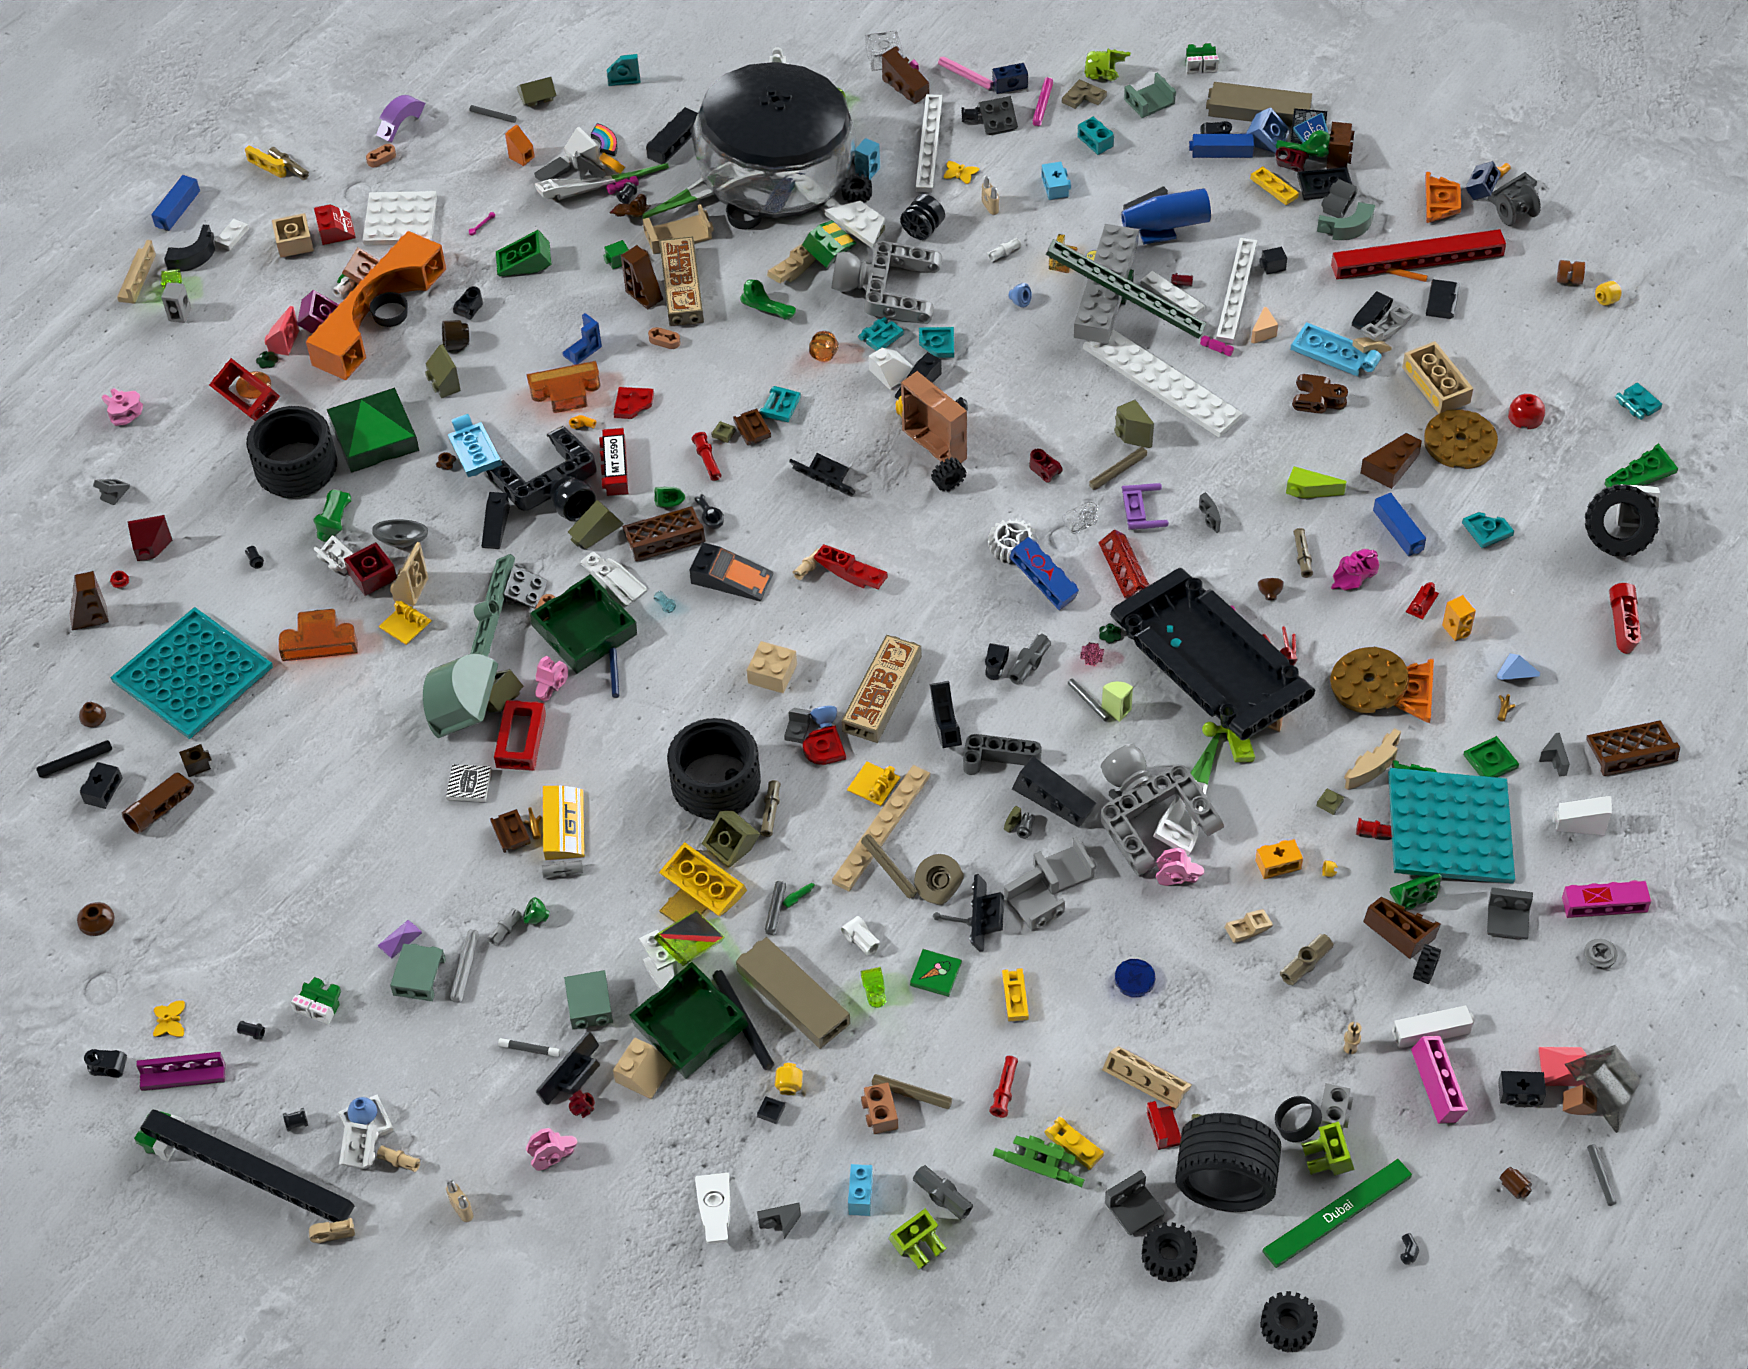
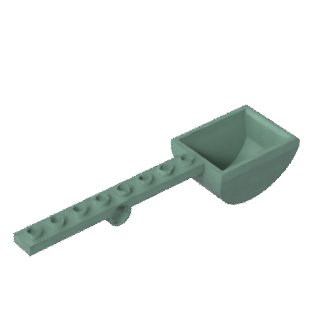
M512 554L496 560L486 599L484 602L474 606V615L479 624L470 654L431 669L425 678L423 685V707L428 725L437 738L480 723L484 719L498 668V663L489 658L488 655L505 598L503 594L515 561V557Z

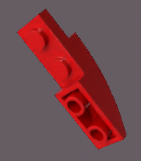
M825 544L814 555V559L826 569L845 581L863 589L867 585L879 590L888 578L886 571L856 561L855 555Z

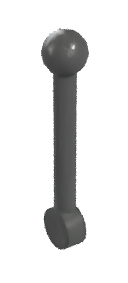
M938 912L933 914L935 920L945 919L967 923L968 926H972L970 922L971 917L963 919L940 915Z

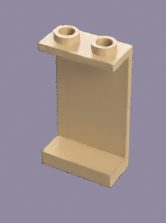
M701 204L698 205L699 215L652 226L649 218L642 219L644 233L653 254L661 252L659 240L693 236L695 244L712 239L713 225L712 222H708V213L706 210H703Z

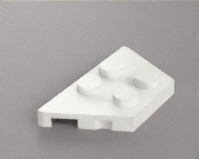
M861 201L825 210V216L871 248L875 247L876 239L879 237L880 230L885 223V218Z

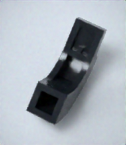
M202 225L199 237L192 245L183 248L168 247L164 258L168 272H184L195 269L212 257L215 252V246L213 242L214 233L211 232L210 225Z
M944 681L929 684L934 722L942 748L962 745L960 727L957 724L952 704L950 682Z

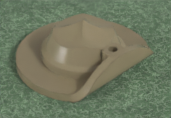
M934 854L919 864L915 872L914 884L920 897L927 902L942 905L958 890L964 879V874L955 859L945 854Z

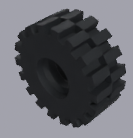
M1164 1222L1161 1228L1157 1224L1153 1227V1231L1150 1229L1147 1232V1237L1145 1236L1143 1239L1141 1253L1142 1263L1145 1262L1144 1267L1146 1271L1150 1269V1275L1154 1277L1157 1274L1158 1280L1161 1281L1163 1277H1166L1167 1282H1172L1174 1277L1176 1281L1181 1280L1182 1275L1187 1277L1189 1270L1192 1271L1194 1269L1197 1257L1195 1237L1191 1238L1192 1232L1190 1230L1185 1232L1183 1225L1177 1228L1176 1223L1173 1222L1171 1226H1167V1222ZM1162 1248H1175L1178 1252L1177 1257L1174 1259L1164 1258L1161 1255Z
M1286 1291L1285 1296H1283L1282 1292H1279L1276 1298L1271 1296L1269 1303H1265L1260 1322L1261 1333L1263 1337L1267 1336L1266 1341L1269 1344L1274 1342L1273 1347L1275 1349L1281 1346L1283 1347V1352H1287L1288 1348H1291L1292 1352H1297V1347H1300L1302 1350L1305 1348L1306 1343L1309 1345L1312 1342L1317 1329L1318 1314L1317 1311H1314L1315 1306L1313 1303L1308 1304L1309 1299L1306 1296L1301 1299V1294L1297 1292L1295 1296L1291 1295V1291ZM1284 1316H1291L1297 1320L1298 1325L1294 1329H1286L1280 1324V1320Z

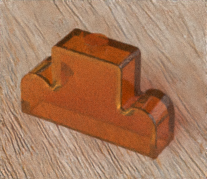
M596 361L526 374L532 400L542 402L549 397L553 413L587 407L585 390L593 392L598 390L601 385Z
M335 609L299 612L298 631L286 629L279 634V653L282 661L358 653V640L352 624L342 623L338 625Z

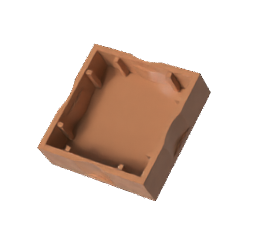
M916 371L901 382V400L903 404L902 431L919 445L926 448L940 462H945V459L953 457L962 463L967 459V410Z

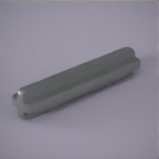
M1162 186L1124 204L1123 210L1152 197L1167 195L1168 190L1165 186Z
M784 881L775 882L765 925V933L768 935L776 933L786 890V883Z

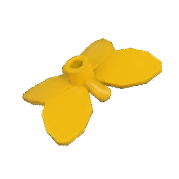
M948 161L946 163L948 170L945 171L944 178L950 179L956 176L957 179L960 177L965 184H969L971 175L977 173L980 168L974 166L965 167L964 164L959 165L956 162Z
M174 1001L168 1006L161 1005L154 1008L159 1024L155 1027L153 1036L157 1037L166 1032L175 1037L184 1036V1028L181 1023L176 1022L181 1019L177 1015H180L184 1010V1001Z

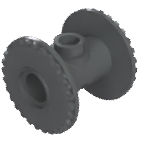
M1529 184L1521 187L1520 196L1511 199L1504 192L1496 197L1497 213L1502 222L1508 226L1515 223L1516 214L1524 215L1527 213L1530 217H1536L1541 211L1538 193Z

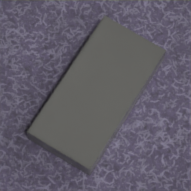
M559 157L536 171L534 175L540 182L556 179L571 170V165Z

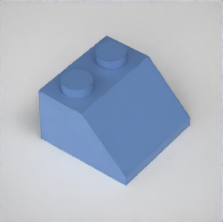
M1270 107L1255 115L1246 134H1253L1255 147L1276 153L1277 140L1286 142L1291 130Z

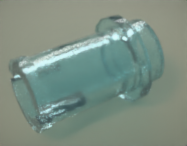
M663 591L655 593L653 599L662 607L664 612L671 613L675 610L676 604L673 599H669Z

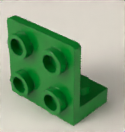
M1440 873L1430 877L1421 876L1391 887L1390 894L1397 904L1405 907V909H1413L1419 904L1429 903L1437 898L1442 876Z

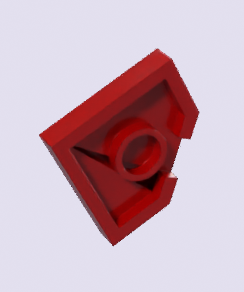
M619 387L614 408V418L633 419L638 416L637 413L641 410L651 408L654 389Z

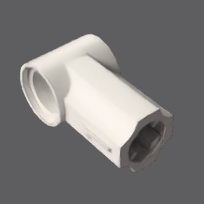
M856 916L841 927L843 936L849 942H854L867 956L877 952L880 942L868 930L862 918Z

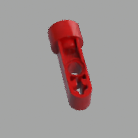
M1618 583L1609 589L1617 648L1622 653L1630 654L1641 641L1636 587L1630 583Z

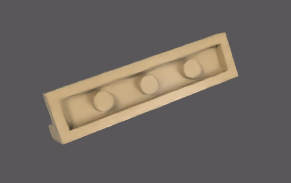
M146 240L143 249L138 248L117 296L118 302L135 304L156 256L152 240Z
M1119 1046L1109 1052L1102 1069L1108 1074L1175 1109L1179 1107L1183 1095L1190 1090L1192 1085Z

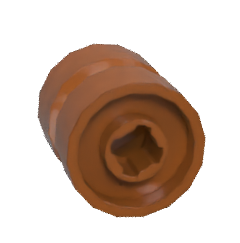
M1560 260L1557 271V283H1568L1571 281L1572 284L1582 285L1585 275V262L1575 261L1571 263L1568 260Z

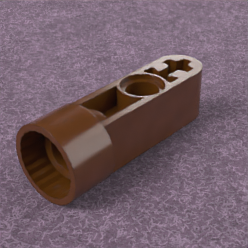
M174 773L140 800L122 812V818L133 832L140 834L153 824L154 821L189 796L194 789V784L181 773Z

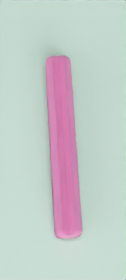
M946 57L939 58L938 64L988 90L992 89L993 81Z

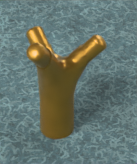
M1509 694L1506 695L1505 699L1502 695H1499L1501 708L1497 719L1502 722L1505 721L1507 712L1511 708H1515V704L1509 705Z
M529 807L530 821L525 820L524 824L530 827L533 839H539L541 836L538 824L542 816L539 815L535 819L532 808Z

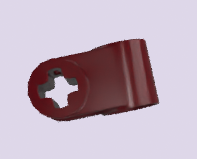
M1286 147L1278 148L1275 153L1278 166L1295 172H1304L1305 161L1309 158L1307 153ZM1281 155L1287 156L1286 159H1280L1279 157Z
M1037 448L1031 451L1029 467L1043 481L1049 483L1056 474L1063 472L1061 464L1044 450Z

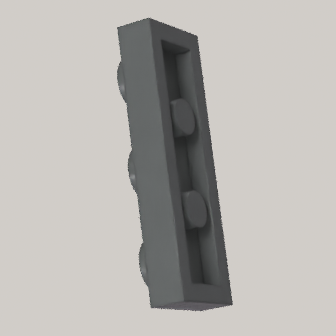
M1524 172L1493 191L1491 196H1488V200L1496 206L1498 194L1504 192L1513 199L1520 196L1523 185L1529 184L1535 187L1537 181Z

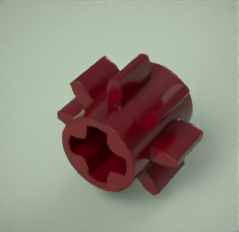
M579 1090L569 1098L571 1101L569 1103V1110L575 1116L581 1114L582 1118H585L594 1110L595 1101L588 1092L583 1094Z

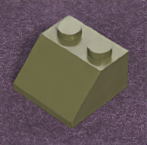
M552 77L520 84L516 87L523 105L528 104V107L538 105L537 101L541 100L544 103L553 101V97L557 96Z
M441 344L425 363L427 368L425 375L428 381H432L431 385L434 392H438L440 397L444 398L461 391L456 366L443 344Z
M1136 399L1118 406L1114 428L1116 436L1120 437L1124 443L1151 448L1154 422Z
M510 669L496 672L486 708L490 713L502 712L506 700L510 701L520 695L519 691L524 687Z
M720 811L704 838L702 845L724 864L731 867L751 851L760 833L734 811Z

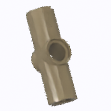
M1319 934L1308 946L1302 947L1298 955L1280 971L1283 981L1288 985H1294L1306 973L1313 971L1315 964L1333 948L1334 944L1330 937L1326 934Z

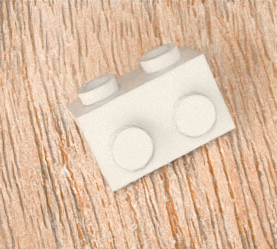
M332 535L321 549L316 546L314 547V550L318 553L317 557L324 563L327 561L329 563L328 567L335 573L340 571L344 575L347 573L344 558L354 553Z
M345 1123L339 1165L358 1169L371 1167L375 1160V1152L373 1151L374 1144L378 1138L377 1125Z

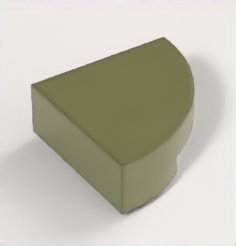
M1015 806L1008 815L1004 824V830L1008 833L1020 823L1021 808Z

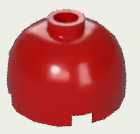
M1521 394L1512 401L1509 407L1508 418L1513 425L1518 428L1523 426L1528 427L1527 429H1534L1543 423L1545 405L1538 396Z

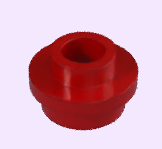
M116 571L111 575V585L115 588H123L129 583V576L123 571Z

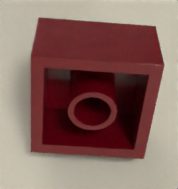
M377 542L344 558L347 573L364 596L397 579L393 563Z

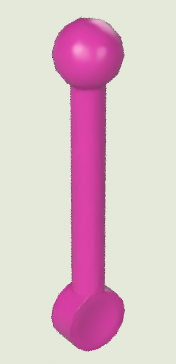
M490 212L489 216L486 217L475 228L469 229V235H475V231L478 230L482 225H484L489 219L494 218L495 213Z

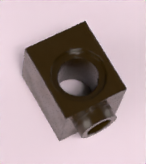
M202 744L179 752L188 777L211 769L209 761H212L208 750L204 751Z

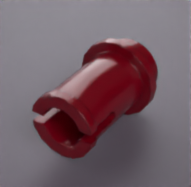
M1172 274L1171 283L1175 286H1192L1193 275Z

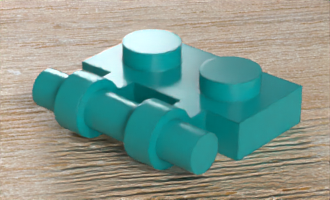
M883 317L874 321L873 325L869 328L863 329L858 338L861 341L867 338L866 344L875 351H878L881 348H886L903 336L904 330L893 321L888 323L887 318Z
M1638 382L1625 389L1623 395L1620 392L1615 395V398L1619 401L1618 403L1630 410V414L1638 417L1640 420L1645 417V414L1650 416L1660 410L1663 405Z

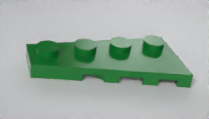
M1658 443L1652 450L1643 453L1639 459H1634L1627 467L1621 468L1606 478L1604 484L1607 488L1617 484L1644 486L1676 474L1678 467Z

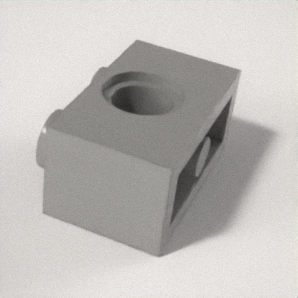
M167 282L161 298L168 321L185 323L191 310L185 285Z

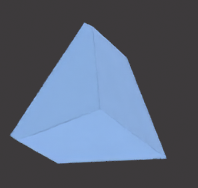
M1512 653L1508 655L1497 674V679L1501 680L1540 677V672L1524 658Z

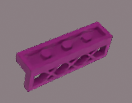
M221 1051L136 1061V1066L140 1073L139 1087L141 1091L225 1082L226 1064Z

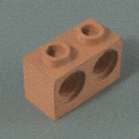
M889 1083L865 1087L864 1096H861L863 1109L867 1108L866 1122L868 1127H872L873 1134L898 1129V1117ZM875 1098L881 1099L879 1101H873V1099ZM880 1116L886 1117L885 1119H882V1120L877 1119V1118L880 1117Z

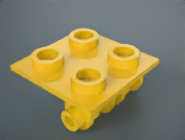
M396 601L394 603L395 611L378 627L407 645L432 620L403 601Z
M866 761L847 788V791L881 806L899 781L900 776L895 775V768L892 766L882 769Z

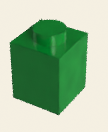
M623 240L604 247L605 254L603 258L605 263L609 264L612 269L622 266L621 255L629 250Z

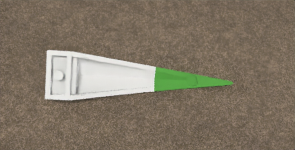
M730 156L709 172L708 176L716 175L732 179L715 188L716 190H728L748 183L750 179L764 174V168L761 165L743 163ZM701 178L676 196L644 213L643 219L714 195V193L707 187L703 178Z
M666 163L637 171L604 176L603 179L601 177H589L582 180L580 178L548 179L535 183V187L543 198L552 199L557 196L558 200L606 187L612 183L615 184V182L627 178L629 180L632 176L639 177L669 168V165Z
M1217 733L1212 738L1191 771V775L1205 795L1220 733ZM1176 795L1158 822L1159 824L1153 837L1173 848L1184 849L1188 856L1198 837L1199 826L1196 825L1185 809L1182 799L1179 795ZM1198 806L1195 809L1202 811L1203 807Z

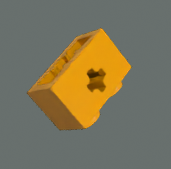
M1463 595L1447 602L1442 626L1454 641L1467 638L1471 634L1476 610Z
M1295 839L1289 841L1283 840L1274 845H1264L1258 848L1255 861L1263 879L1301 870L1303 857Z

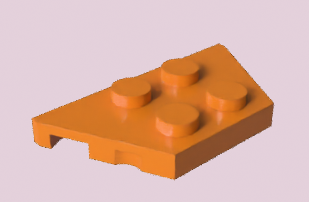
M1426 172V223L1459 214L1461 212L1460 184L1443 177L1439 179L1432 177L1431 172Z
M1428 659L1427 663L1420 665L1417 663L1410 664L1407 667L1409 677L1407 691L1402 699L1394 705L1427 723H1430L1434 659Z

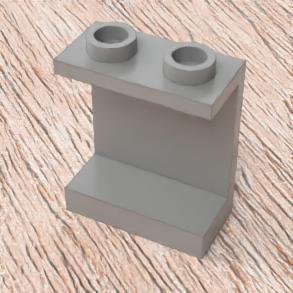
M1077 836L1073 838V847L1046 858L1041 851L1033 855V865L1042 872V881L1052 895L1094 878L1095 861L1092 857L1089 858L1086 846L1083 842L1080 843Z
M1038 867L1004 886V898L1031 931L1043 927L1048 921L1060 917L1065 912V900L1063 898L1059 901L1056 900L1043 884L1042 872Z

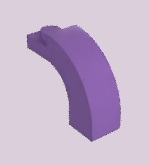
M409 95L396 97L385 107L379 119L382 122L376 135L392 143L402 121L408 116L419 118L426 103Z

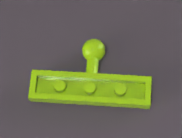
M1206 722L1203 725L1202 732L1207 737H1213L1217 733H1226L1235 763L1254 761L1255 754L1250 738L1242 741L1230 729H1225L1213 722Z

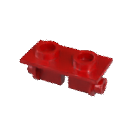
M1428 582L1421 586L1406 613L1422 620L1424 619L1439 595L1435 591V584L1433 582Z

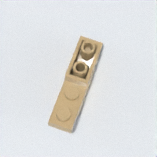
M801 244L790 251V256L769 269L767 277L780 284L786 280L792 282L809 268L816 258Z
M1394 728L1390 734L1387 733L1384 736L1381 746H1377L1373 753L1367 750L1363 756L1360 755L1357 758L1355 767L1349 769L1345 774L1346 789L1349 790L1368 783L1391 766L1392 761L1396 760L1398 750L1396 746L1399 743L1401 731Z

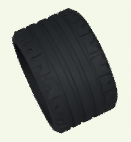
M286 406L274 409L258 418L251 426L250 431H248L246 445L255 477L260 486L271 494L293 498L314 493L324 487L334 476V472H336L338 460L329 425L324 417L313 409L302 406ZM304 442L317 445L310 453L295 460L276 461L268 459L275 450L288 444Z
M707 718L685 726L674 736V740L671 741L667 753L671 790L676 802L685 811L697 817L716 819L720 811H734L738 814L755 800L761 784L759 754L754 737L750 735V732L745 727L732 720ZM710 754L730 755L740 760L744 765L735 777L721 783H700L691 779L685 773L687 767L693 761Z
M1211 1113L1196 1117L1186 1123L1182 1129L1175 1183L1187 1198L1211 1209L1228 1212H1245L1259 1209L1270 1203L1276 1195L1282 1147L1280 1138L1270 1127L1247 1116L1232 1113Z

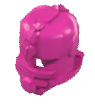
M1361 549L1353 552L1350 556L1343 557L1333 574L1335 582L1332 584L1331 589L1339 587L1345 591L1359 588L1365 579L1376 575L1379 569L1377 552Z

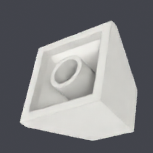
M577 127L564 147L565 161L575 169H578L575 152L578 151L600 165L598 145L580 127Z
M881 348L869 355V371L890 390L901 385V382L907 378L913 368L906 359L894 350Z

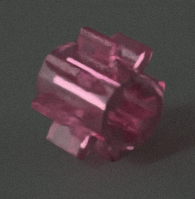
M1089 642L1086 646H1082L1080 659H1085V665L1095 666L1098 662H1102L1104 649H1100L1099 643Z

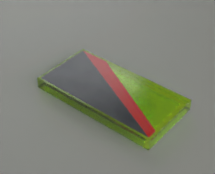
M697 910L660 931L654 937L682 966L715 947L725 938Z

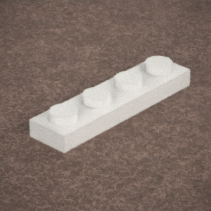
M1151 271L1141 279L1140 285L1185 312L1196 317L1204 311L1205 305L1154 271Z

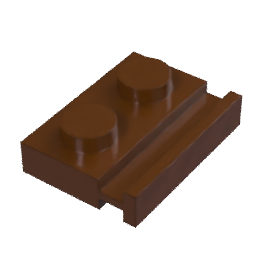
M757 408L742 413L739 417H733V421L747 446L752 442L757 443L771 438V432Z
M517 809L498 815V818H490L503 853H506V850H514L531 843Z

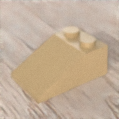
M419 542L415 544L403 567L399 569L396 581L391 585L390 592L395 602L403 601L408 605L415 606L428 580L424 556Z

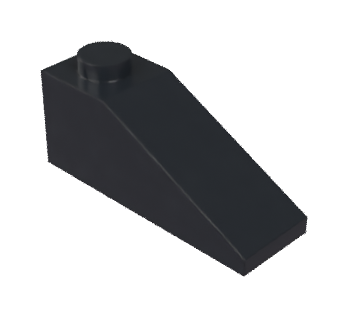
M927 352L916 362L907 378L918 371L933 383L942 374V360ZM901 387L895 394L896 399H899L901 396Z
M489 492L485 510L482 548L500 549L510 510L508 493Z

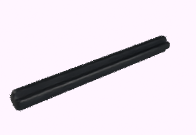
M716 970L712 977L720 992L726 995L746 1016L749 1025L742 1032L764 1070L772 1069L774 1061L722 970Z

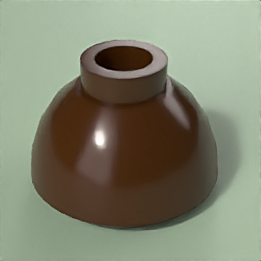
M1264 578L1259 580L1257 584L1259 591L1265 596L1266 600H1276L1277 595L1283 589L1284 581L1279 578Z
M86 702L79 712L80 723L86 727H96L106 718L105 709L100 704L94 702Z

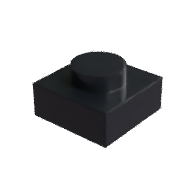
M765 1096L757 1112V1117L777 1124L785 1109V1103Z

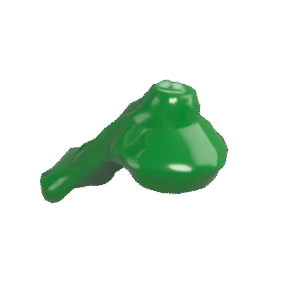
M1317 130L1303 144L1277 140L1276 148L1286 147L1296 151H1303L1310 156L1324 158L1329 154L1328 144L1331 136L1324 130Z
M749 279L745 282L743 293L740 296V301L744 305L779 315L784 320H788L795 315L796 308L794 306L769 299L762 282L759 280Z
M334 489L327 493L323 513L316 515L313 519L317 529V538L321 541L327 542L332 535L335 537L336 534L343 530L341 520L344 508L352 502L350 493Z

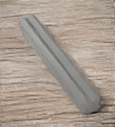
M470 929L467 932L450 995L453 1002H460L462 1000L479 938L477 930Z

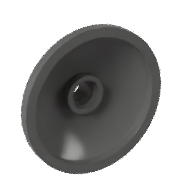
M392 519L375 524L372 528V534L377 540L386 545L403 549L423 541L428 536V528L416 521Z

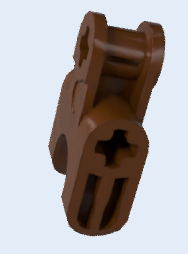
M1300 374L1297 377L1296 385L1298 389L1306 391L1308 394H1297L1293 398L1292 406L1295 410L1324 413L1327 408L1341 410L1346 407L1348 389L1344 385L1331 384V380L1324 376Z

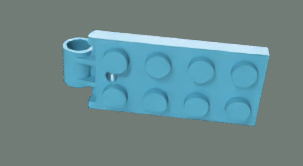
M1307 322L1291 344L1290 349L1355 376L1359 375L1360 368L1367 372L1374 371L1382 358L1381 354L1376 350L1362 353L1353 347V340Z
M469 414L451 420L456 432L448 434V437L467 477L477 476L482 472L502 465L482 422L473 425Z

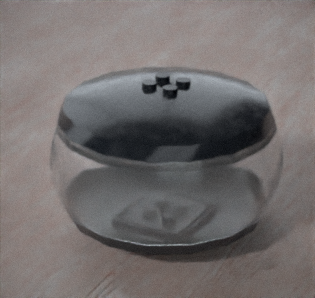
M780 62L749 64L724 74L706 92L694 122L691 136L699 172L707 187L722 203L744 214L760 215L767 218L800 216L823 206L844 184L857 144L856 131L846 99L840 90L827 77L804 66Z

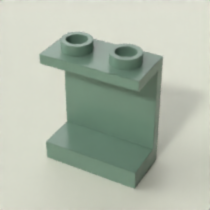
M1158 72L1155 73L1154 84L1138 91L1131 85L1124 87V100L1141 118L1175 104L1176 90Z
M403 944L390 984L393 996L433 1002L435 996L433 983L439 964L446 961L443 949L434 946L424 947L418 944Z
M605 970L564 977L572 1030L613 1023Z

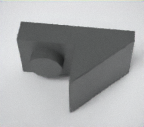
M576 151L575 158L580 179L584 178L588 170L592 176L596 178L599 176L603 179L606 174L605 169Z
M118 479L94 480L93 487L98 488L99 492H101L100 500L115 505L130 488V484Z
M793 708L788 712L789 722L784 740L803 744L812 718L810 710Z
M1559 732L1555 733L1544 747L1539 762L1552 761L1558 775L1567 776L1570 763Z
M799 1202L757 1211L759 1228L770 1229L781 1224L784 1239L801 1217Z

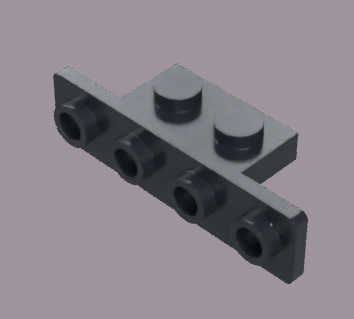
M816 453L809 467L791 458L789 460L793 465L792 469L799 473L804 471L808 473L807 476L814 480L819 478L823 480V484L831 488L834 485L843 494L848 495V493L854 495L856 492L852 487L842 483L849 470L847 466L819 453Z
M975 874L974 882L972 883L973 899L971 905L973 910L970 919L972 925L970 942L979 952L984 951L985 934L1003 930L1004 895L1001 892L986 895V881L979 874Z
M587 1031L536 1090L537 1095L545 1105H549L560 1091L571 1095L579 1091L600 1066L597 1059L590 1057L599 1047V1043L591 1032Z

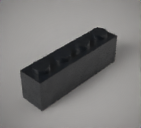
M686 107L678 112L647 143V158L661 165L665 164L701 128L699 114Z

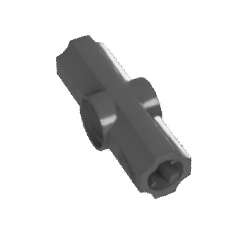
M1042 633L1040 635L1037 634L1030 645L1020 651L1017 662L1008 672V678L1017 685L1022 684L1032 670L1035 671L1039 667L1042 656L1051 646V641L1046 635Z
M926 1165L921 1166L916 1171L913 1181L929 1193V1197L936 1205L944 1206L960 1220L965 1219L970 1214L973 1204L957 1192V1188L950 1180L940 1178Z

